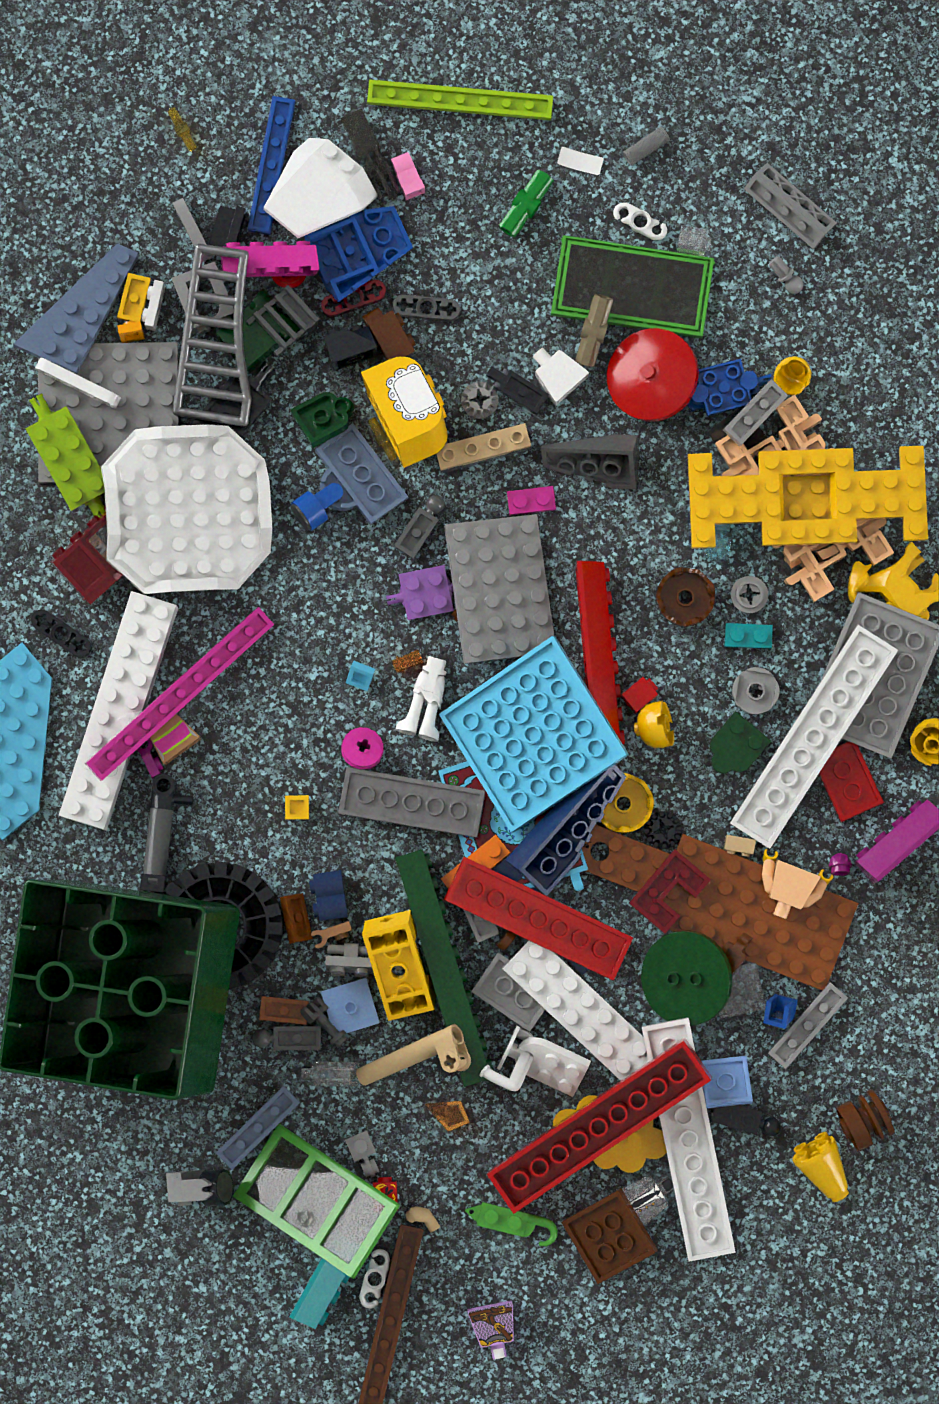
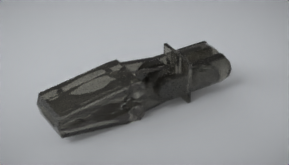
M359 109L341 117V122L359 161L363 160L365 164L363 166L364 171L377 193L380 204L385 203L377 184H381L389 201L393 199L386 182L388 179L396 196H401L402 194L391 173V168L385 157L380 155V145L363 110Z

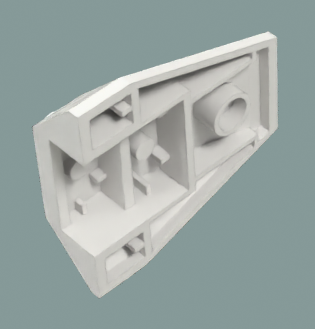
M308 138L291 155L263 210L294 236L300 238L362 211L377 198L378 194L363 167L329 139Z

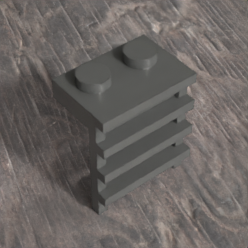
M287 285L281 293L275 295L258 312L256 311L246 323L250 326L254 321H257L280 346L274 352L276 356H279L306 332L309 335L317 329L319 318L302 301L300 296ZM277 303L301 330L295 333L272 306ZM265 312L290 337L287 342L262 317Z

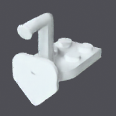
M516 1026L497 1067L498 1070L501 1069L507 1056L514 1058L516 1064L510 1078L493 1071L489 1065L482 1069L480 1077H484L510 1091H518L527 1075L573 1097L591 1061L548 1040L534 1037L527 1030ZM516 1037L523 1040L519 1046L514 1043Z

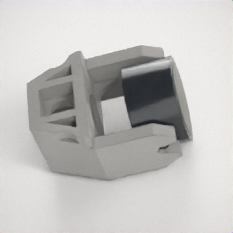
M225 1169L166 1173L168 1202H178V1206L192 1205V1201H201L205 1206H221L229 1204L232 1200L234 1193L233 1179L231 1174Z

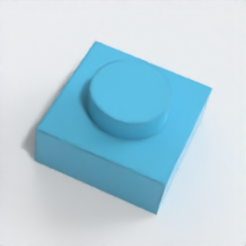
M353 661L346 683L368 691L375 669Z

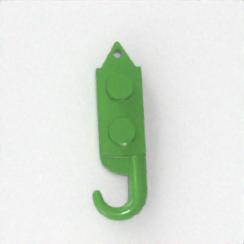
M486 1202L465 1209L477 1222V1226L521 1237L529 1236L536 1225L548 1228L550 1238L546 1241H540L539 1246L546 1247L553 1244L558 1235L555 1223L545 1217L517 1211L513 1214L510 1208ZM471 1209L474 1210L473 1214L469 1213Z

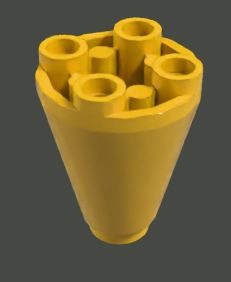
M822 1132L814 1138L815 1140L808 1144L801 1143L794 1148L795 1155L792 1161L827 1198H830L832 1202H838L849 1194L847 1190L848 1184L837 1142L833 1136H829L827 1132Z

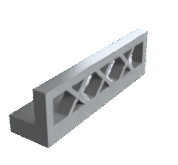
M768 163L754 174L744 188L746 192L813 249L837 223ZM766 172L773 180L769 179L764 173ZM783 189L786 190V191H788V192L790 193V195H788L787 193H785V192L783 191ZM800 204L804 205L808 210H805ZM818 219L824 222L827 226L825 227L823 224H821L818 221Z

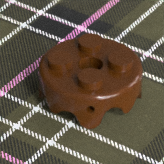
M675 568L661 580L656 592L657 607L661 615L674 625L682 627L697 625L708 617L714 607V584L698 569ZM683 591L689 592L692 596V601L688 604H683L679 600V594Z

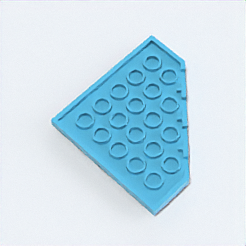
M22 642L0 660L1 840H5L40 811L41 802L40 796L53 678Z

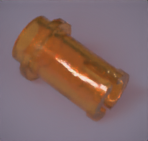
M418 649L401 657L395 656V659L391 660L396 673L401 672L402 674L404 670L423 663Z

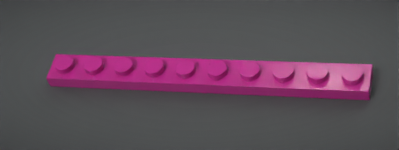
M257 607L93 755L85 765L100 781H103L274 625L272 621Z

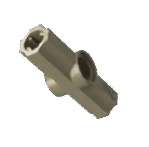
M594 294L588 317L585 318L581 331V341L575 362L594 367L600 344H603L607 331V320L613 303L612 298L601 294Z

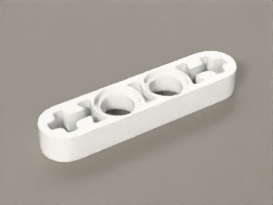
M40 358L35 367L39 372L114 409L117 408L121 397L44 358Z

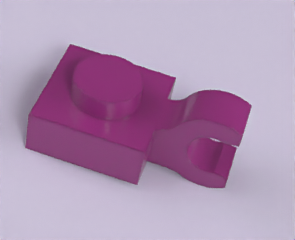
M149 738L147 740L148 747L145 749L139 747L137 751L141 754L151 778L154 779L155 776L161 774L160 770L164 768L158 756L155 758L152 756L151 753L154 745Z

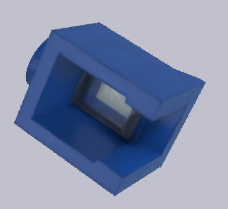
M778 994L773 995L767 1000L763 1023L786 1029L788 1024L795 1019L798 1000Z

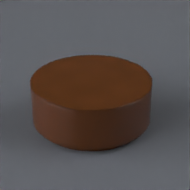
M506 930L496 946L505 951L517 935Z

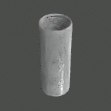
M663 127L657 128L654 132H651L648 136H645L642 140H639L636 144L623 151V155L627 162L633 166L636 162H639L642 158H645L648 154L669 142L670 138Z

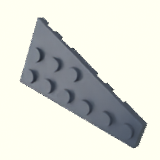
M117 243L13 343L14 347L39 359L44 358L68 371L78 374L126 282L128 273L131 272L139 257L138 252Z

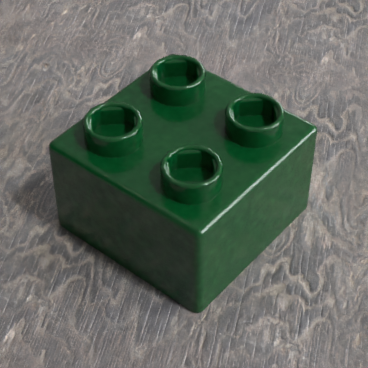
M27 880L23 887L0 1046V1070L169 1100L212 1093L216 1082L240 915L238 907L229 904L73 880Z

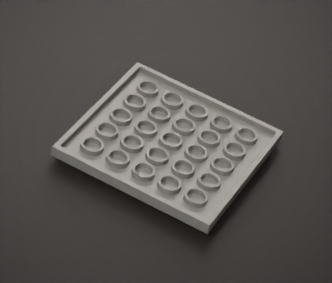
M178 342L93 343L77 375L120 396L121 400L116 409L39 371L38 395L43 394L51 411L56 412L65 406L68 407L98 463L102 466L135 429L179 426V416H175L172 412L178 374ZM38 453L39 484L55 483Z

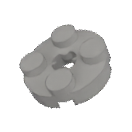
M753 667L743 671L735 679L732 686V697L735 705L747 714L760 715L768 712L779 698L778 682L768 670ZM753 685H758L759 690H762V695L758 694V698L752 697V693L749 692V688H753Z

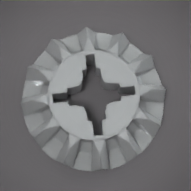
M476 381L468 385L463 391L461 404L469 416L482 419L495 412L498 406V395L495 388L487 382ZM478 391H480L482 397L490 398L483 401L482 409H480L478 402L471 401L477 398Z
M745 576L734 583L731 589V600L734 607L743 613L752 614L765 606L768 600V589L759 578ZM747 585H749L752 593H759L752 598L751 605L747 598L740 597L746 593Z

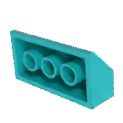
M338 1229L327 1249L347 1263H350L362 1242ZM322 1258L289 1317L316 1329L318 1324L323 1326L329 1315L326 1312L327 1307L330 1303L335 1305L341 1294L337 1289L341 1282L346 1284L350 1277Z

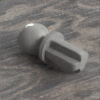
M779 256L770 261L769 266L779 277V282L785 281V288L789 293L797 294L803 289L802 279L799 276L792 275L794 269L789 268Z

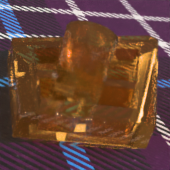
M461 1101L425 1104L448 1132L470 1123Z

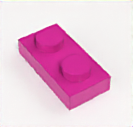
M553 486L507 491L510 516L556 510Z

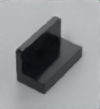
M220 206L208 245L223 247L229 242H239L247 215L246 208L236 206V209Z

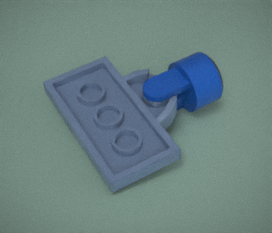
M352 423L346 431L329 439L315 449L316 454L328 468L322 476L320 491L315 495L309 491L305 492L291 502V510L298 522L307 531H313L328 520L325 509L328 507L338 511H348L357 507L367 522L372 525L406 501L408 496Z

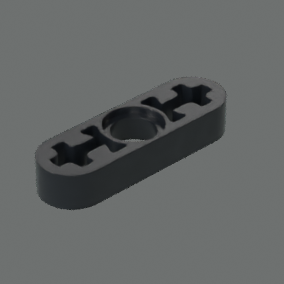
M37 610L31 616V624L37 631L74 656L84 658L90 654L92 650L90 641L48 611ZM46 615V621L53 625L54 621L57 622L51 628L50 634L46 633L49 628L44 624L40 625V627L37 626L39 623L36 620L38 616L43 617ZM60 627H64L68 631V636L64 640H57L55 637V631ZM73 634L76 635L73 639L78 643L85 641V651L80 650L77 653V647L70 643L69 647L66 646L71 641Z

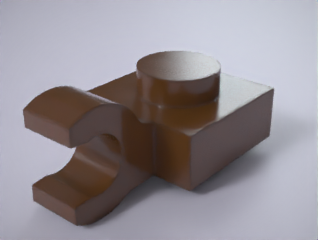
M743 933L735 945L728 941L722 948L730 963L732 975L748 957L742 952L753 939L747 933Z

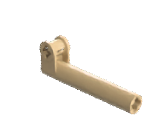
M453 1024L358 1068L356 1075L358 1081L366 1086L438 1055L441 1066L446 1072L465 1071L471 1064V1057L465 1045L461 1029L456 1024Z

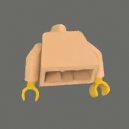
M765 849L762 857L764 862L762 879L764 889L769 894V898L778 901L773 913L774 915L787 919L791 906L801 910L803 907H810L822 898L827 885L833 879L832 874L826 879L823 877L824 869L818 875L776 860L778 856L777 851H775L774 857L768 856L767 849Z

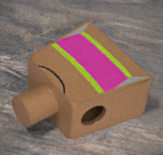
M175 714L150 739L161 761L167 765L200 741L201 737Z

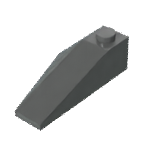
M613 434L541 446L544 468L567 475L574 473L586 477L585 480L590 482L596 480L606 483V487L613 489H637L639 468L638 435Z

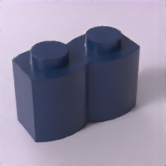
M341 870L313 874V880H309L311 894H316L317 903L313 904L314 917H319L320 922L348 918Z

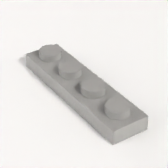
M829 982L769 1050L768 1054L786 1069L848 997Z

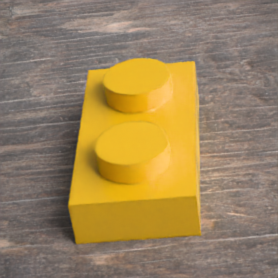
M128 273L117 315L118 319L141 322L151 278Z

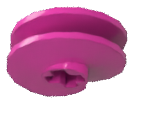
M359 727L353 729L344 737L341 746L342 756L345 762L353 768L360 770L371 769L380 762L383 755L381 737L369 728ZM361 745L366 747L364 752L359 751Z

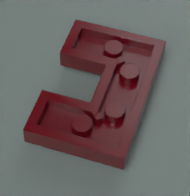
M674 849L629 904L665 934L680 917L677 912L663 901L666 895L678 883L696 898L711 879Z

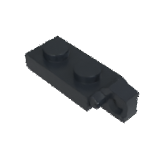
M491 366L486 374L488 378L495 382L493 387L497 391L535 415L538 414L549 396L548 393L512 370L508 371L504 368L500 372Z

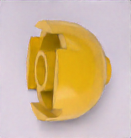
M658 701L645 705L638 714L637 722L634 723L636 736H640L642 741L649 747L664 748L674 744V730L670 731L669 723L673 722L666 702Z
M939 718L922 721L916 726L910 737L912 754L925 765L939 764Z

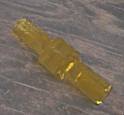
M175 107L170 108L167 112L175 125L174 130L176 134L182 138L189 152L195 150L197 146L189 133L190 129L187 123L182 121Z
M376 417L368 420L367 422L376 436L375 440L378 446H382L390 462L397 459L398 456Z

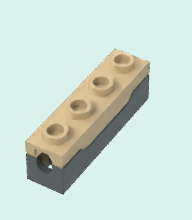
M526 424L445 444L436 453L440 473L530 451L531 443Z

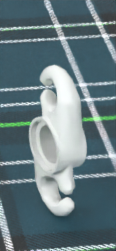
M619 203L615 206L613 215L617 220L620 219L619 211L622 208L628 210V216L622 218L621 221L628 224L633 231L651 240H661L666 236L667 227L664 223L660 225L662 229L660 234L655 235L652 232V228L659 225L660 222L651 218L646 211L629 203ZM644 216L647 224L644 227H637L634 224V218Z
M377 1249L371 1253L372 1257L382 1255L385 1261L381 1265L376 1264L374 1259L369 1261V1268L364 1276L359 1294L361 1305L365 1308H375L379 1304L377 1300L367 1302L365 1296L367 1293H373L377 1299L381 1297V1289L385 1284L391 1262L389 1253L383 1249ZM372 1272H378L382 1276V1281L377 1286L371 1285L368 1281V1276Z

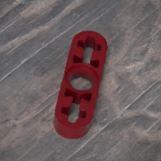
M380 280L368 281L352 292L359 294L360 302L358 304H349L347 297H345L343 301L347 308L342 309V304L335 307L336 311L334 312L325 307L328 306L329 301H332L333 304L340 302H337L332 295H328L321 302L322 312L325 316L334 318L378 303L385 298L386 287ZM372 286L382 289L379 291V296L375 297L374 294L367 295L368 300L364 301L362 289H365V293L371 292Z

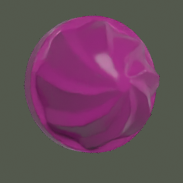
M837 853L831 857L829 869H831L832 875L845 876L850 874L852 863L846 854Z

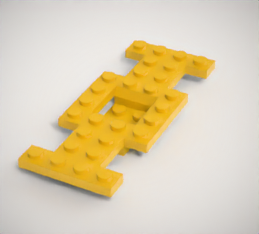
M900 446V470L854 471L853 448L759 451V475L713 476L712 453L688 454L691 548H715V524L760 523L762 546L857 543L856 519L902 518L903 541L928 540L924 446ZM829 474L823 476L783 477V475Z

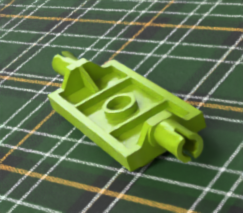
M43 394L37 395L36 398L30 399L29 402L32 404L39 419L38 422L25 428L70 510L73 511L85 504V506L90 508L93 516L97 515L100 517V513L104 514L106 512L100 499L102 498L101 495L105 493L100 464L68 407L65 406L56 412L51 411Z

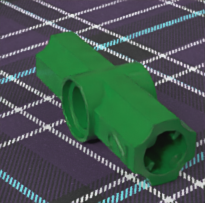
M537 170L526 187L521 189L511 204V209L499 224V228L508 236L515 238L527 220L534 216L541 205L542 198L554 183V180L544 171Z

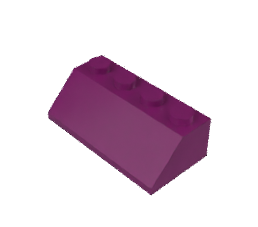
M928 799L923 803L918 800L909 808L911 813L904 818L901 815L891 824L894 828L890 832L886 833L883 831L874 839L876 842L874 846L870 849L866 846L856 855L859 859L854 863L872 884L879 882L939 829V809Z

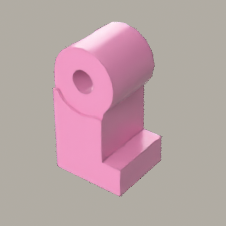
M407 152L392 158L391 163L405 200L424 194L425 186L418 175L410 154Z

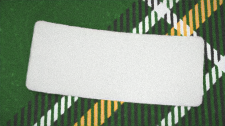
M561 147L557 163L568 168L599 175L604 159Z

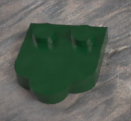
M323 392L290 409V412L310 445L314 448L348 429L350 424L349 417L354 413V405L345 397L337 398L333 393Z
M735 711L710 741L709 747L713 754L711 760L712 767L716 772L722 774L728 773L731 770L737 773L744 772L764 751L771 740Z

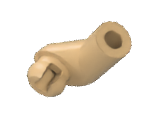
M415 1206L406 1212L407 1221L410 1223L414 1221L424 1222L430 1233L440 1228V1225L428 1208Z

